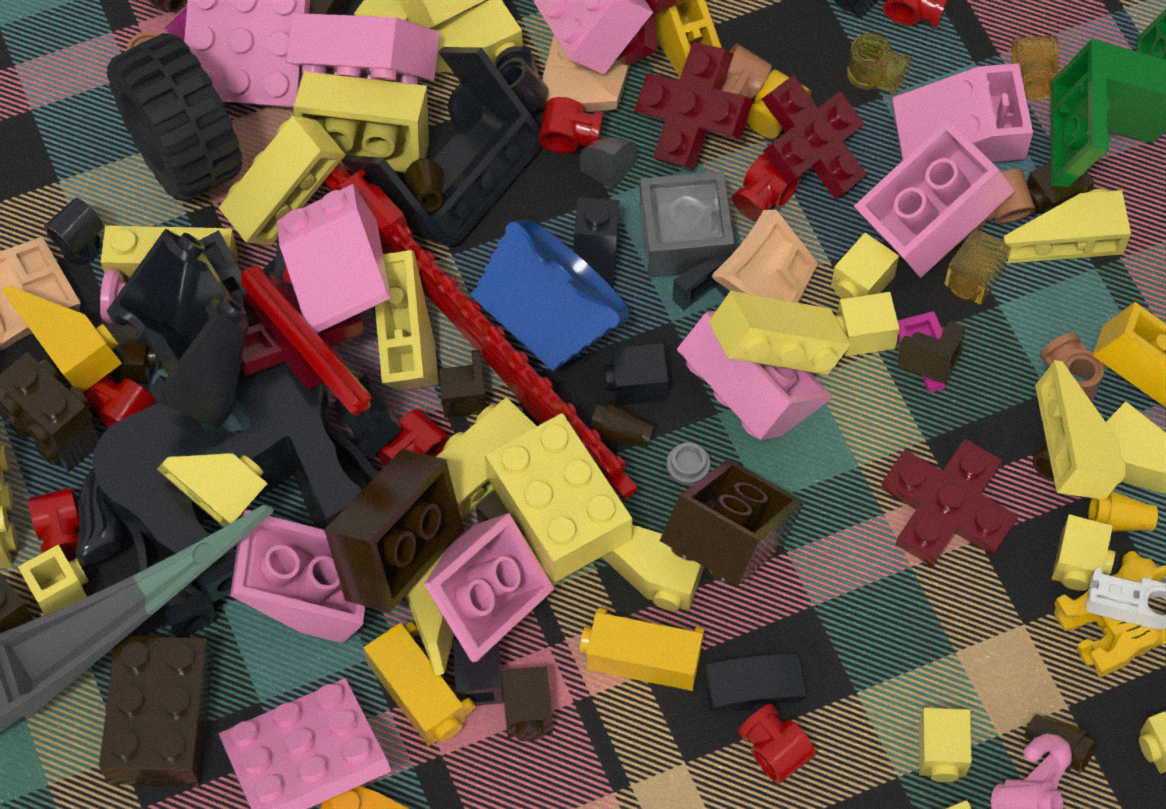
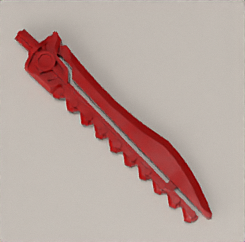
M338 163L325 179L324 184L331 191L341 190L352 184L355 186L377 220L382 252L389 254L413 250L424 294L476 350L480 349V355L503 380L527 411L540 424L563 413L621 500L624 501L634 494L638 488L623 472L622 468L626 466L624 460L618 455L615 456L602 443L601 437L595 429L590 430L581 421L571 403L566 404L551 389L553 386L547 377L542 378L527 363L529 359L522 351H516L504 338L505 333L502 328L492 325L481 313L480 305L475 300H469L457 287V280L452 275H446L436 265L433 254L430 251L423 250L413 240L412 232L408 228L402 211L378 186L365 181L366 173L363 169L350 175Z

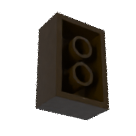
M401 449L324 530L345 601L390 613L464 531L446 459Z
M727 459L679 496L659 541L671 547L672 552L676 556L684 560L695 561L709 569L712 576L716 579L739 586L784 545L804 501L732 460Z
M126 636L114 646L99 768L108 784L200 787L214 656L207 638Z

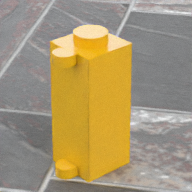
M598 607L593 627H584L580 643V653L586 654L587 670L693 691L705 628L696 627L695 631H689L608 615L607 609Z
M400 622L363 647L368 666L429 747L437 740L445 742L454 737L461 730L462 723L466 721L465 716L471 713L476 705L470 698L460 702L441 675L435 676L429 659L413 639L418 633L416 625L410 622L403 626Z

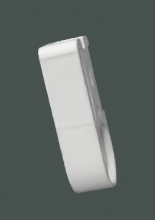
M1102 567L1095 569L1090 580L1085 605L1089 613L1153 629H1166V615L1154 613L1147 603V600L1153 597H1160L1166 600V583L1142 578L1141 582L1138 583L1102 574Z

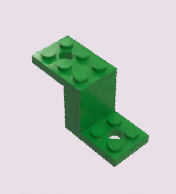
M1166 9L1137 37V51L1091 39L1051 80V186L1069 187L1079 177L1083 176L1091 165L1107 153L1111 142L1109 132L1154 143L1166 132Z

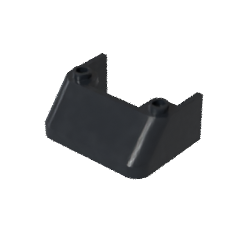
M443 47L438 52L461 83L452 92L448 101L449 115L459 130L432 159V161L442 167L445 174L442 204L436 211L426 212L405 186L404 174L394 171L385 158L346 155L342 160L352 175L363 169L366 173L365 181L378 186L404 214L408 227L437 245L454 246L460 243L529 163L541 146L538 140L540 127L482 47Z

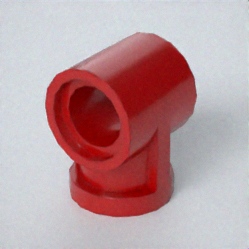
M885 0L883 11L889 19L898 24L906 26L915 25L922 19L930 22L929 27L937 29L948 0Z
M567 97L551 98L545 106L538 137L539 143L543 148L561 154L572 153L577 150L579 145L588 146L601 137L604 112L595 111L594 115L588 114L585 111V107L574 99Z
M763 153L750 166L743 180L744 188H739L734 192L732 202L746 218L757 222L763 210H769L771 207L780 209L790 200L800 183L801 176L787 184L766 154Z
M107 374L82 393L91 405L87 410L90 413H96L99 420L107 428L124 418L157 404L155 398L136 382L124 378L117 384L114 377L110 374Z
M416 408L399 420L402 430L376 454L384 466L401 449L436 457L443 451L450 437L420 408Z
M69 487L28 498L29 511L36 536L39 541L43 540V544L40 547L41 554L59 545L66 559L76 557L79 510L73 488Z
M768 704L751 715L740 727L738 734L744 741L750 740L754 746H752L751 751L756 762L772 781L780 784L816 756V751L807 735L796 723L789 719L783 723L777 717L779 714L778 709L773 704Z

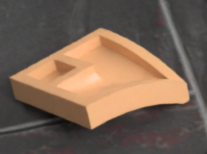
M553 36L542 81L548 87V96L540 108L545 109L547 101L551 98L567 97L580 102L585 107L586 112L617 109L630 65L615 60L607 72L602 74L570 60L556 37Z
M763 210L758 221L741 245L714 272L712 277L730 291L798 303L818 262L777 210Z
M43 237L0 251L1 351L32 333L2 292V289L7 285L79 312L81 303Z

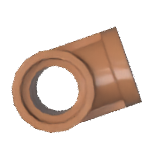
M737 43L729 51L734 56L722 91L743 95L752 99L767 79L772 64Z
M1021 169L1001 172L1015 192L976 228L985 226V221L995 219L996 224H1007L1021 220L1034 213L1036 209Z
M1066 333L1052 340L1040 353V357L1047 368L1050 367L1054 360L1063 361L1072 375H1081L1087 380L1076 381L1090 401H1093L1104 375L1103 363L1092 356L1093 352L1085 348L1076 333Z

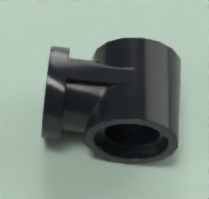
M513 46L501 51L496 57V68L528 112H535L546 101L548 87L538 76L534 54L529 49L521 46Z
M77 197L44 225L47 235L60 248L64 259L69 263L75 265L90 263L99 256L102 250V241L99 233L104 229V224L95 211Z

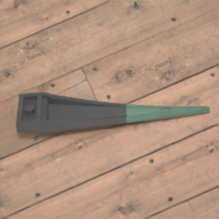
M262 505L199 542L125 580L45 616L0 633V732L22 716L30 718L269 517L274 509L268 505Z

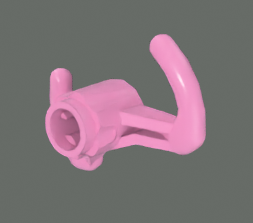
M1043 734L1033 739L1023 752L1027 761L1036 762L1045 753L1049 752L1050 754L1025 780L1008 779L1005 781V784L996 785L991 796V809H1063V798L1057 789L1059 779L1065 773L1072 760L1069 743L1054 734Z

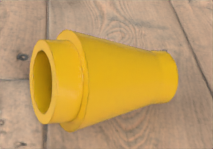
M1112 491L1105 500L1091 498L1088 519L1113 525L1112 532L1153 531L1157 524L1158 508L1156 505L1146 504Z

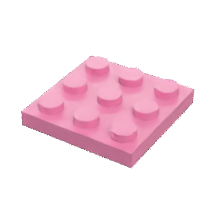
M188 0L184 42L189 46L191 53L198 58L205 73L207 72L222 102L293 108L303 74L302 67L286 62L292 13L309 14L310 0Z
M346 678L336 683L325 685L313 693L292 702L284 703L276 709L248 721L240 722L234 727L219 733L251 809H308L391 772L387 758Z

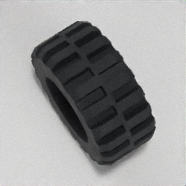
M162 33L111 59L106 73L110 81L109 86L114 95L116 106L146 165L151 169L156 180L164 187L168 195H171L175 200L189 201L236 177L242 168L243 162L241 160L243 157L242 151L238 146V137L232 127L233 124L207 72L205 73L198 58L191 53L189 46L182 42L180 37Z

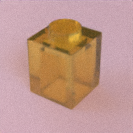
M977 228L973 229L950 262L944 285L949 287L958 297L971 299L981 305L1005 270L1012 247Z

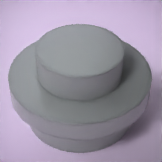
M682 443L673 448L667 457V471L670 477L677 483L694 485L709 473V455L702 447L695 443Z

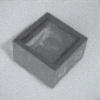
M724 171L640 179L639 206L649 276L681 274L707 260L734 252V238Z

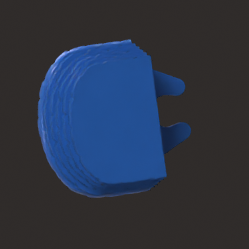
M531 220L514 221L506 226V234L497 243L499 247L490 256L492 260L483 269L485 273L477 281L479 285L470 294L472 298L552 371L561 368L566 362L585 351L588 346L598 342L602 336L608 335L613 328L625 323L630 314L625 301L590 265L556 236Z

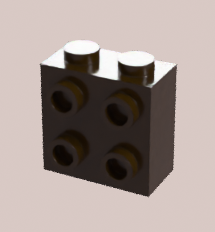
M26 352L0 374V406L9 415L6 421L20 437L25 438L29 435L38 443L35 445L38 453L50 465L58 462L70 472L95 450L99 441L95 430L98 422L87 410L91 406L89 401L76 387L72 386L68 390L59 382L61 376L48 361L42 360L39 363Z

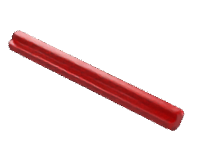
M253 266L249 270L244 269L240 274L242 277L241 286L347 410L354 415L359 414L361 411H367L371 406L369 402L371 395L260 267Z

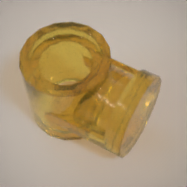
M873 33L858 36L852 43L847 75L851 83L858 88L867 90L881 87L888 90L889 93L897 95L907 78L913 59L907 55H901L892 51L890 44L882 36Z
M1014 37L1011 49L1012 64L1019 63L1026 99L1041 100L1051 97V80L1057 75L1059 70V44L1057 37Z

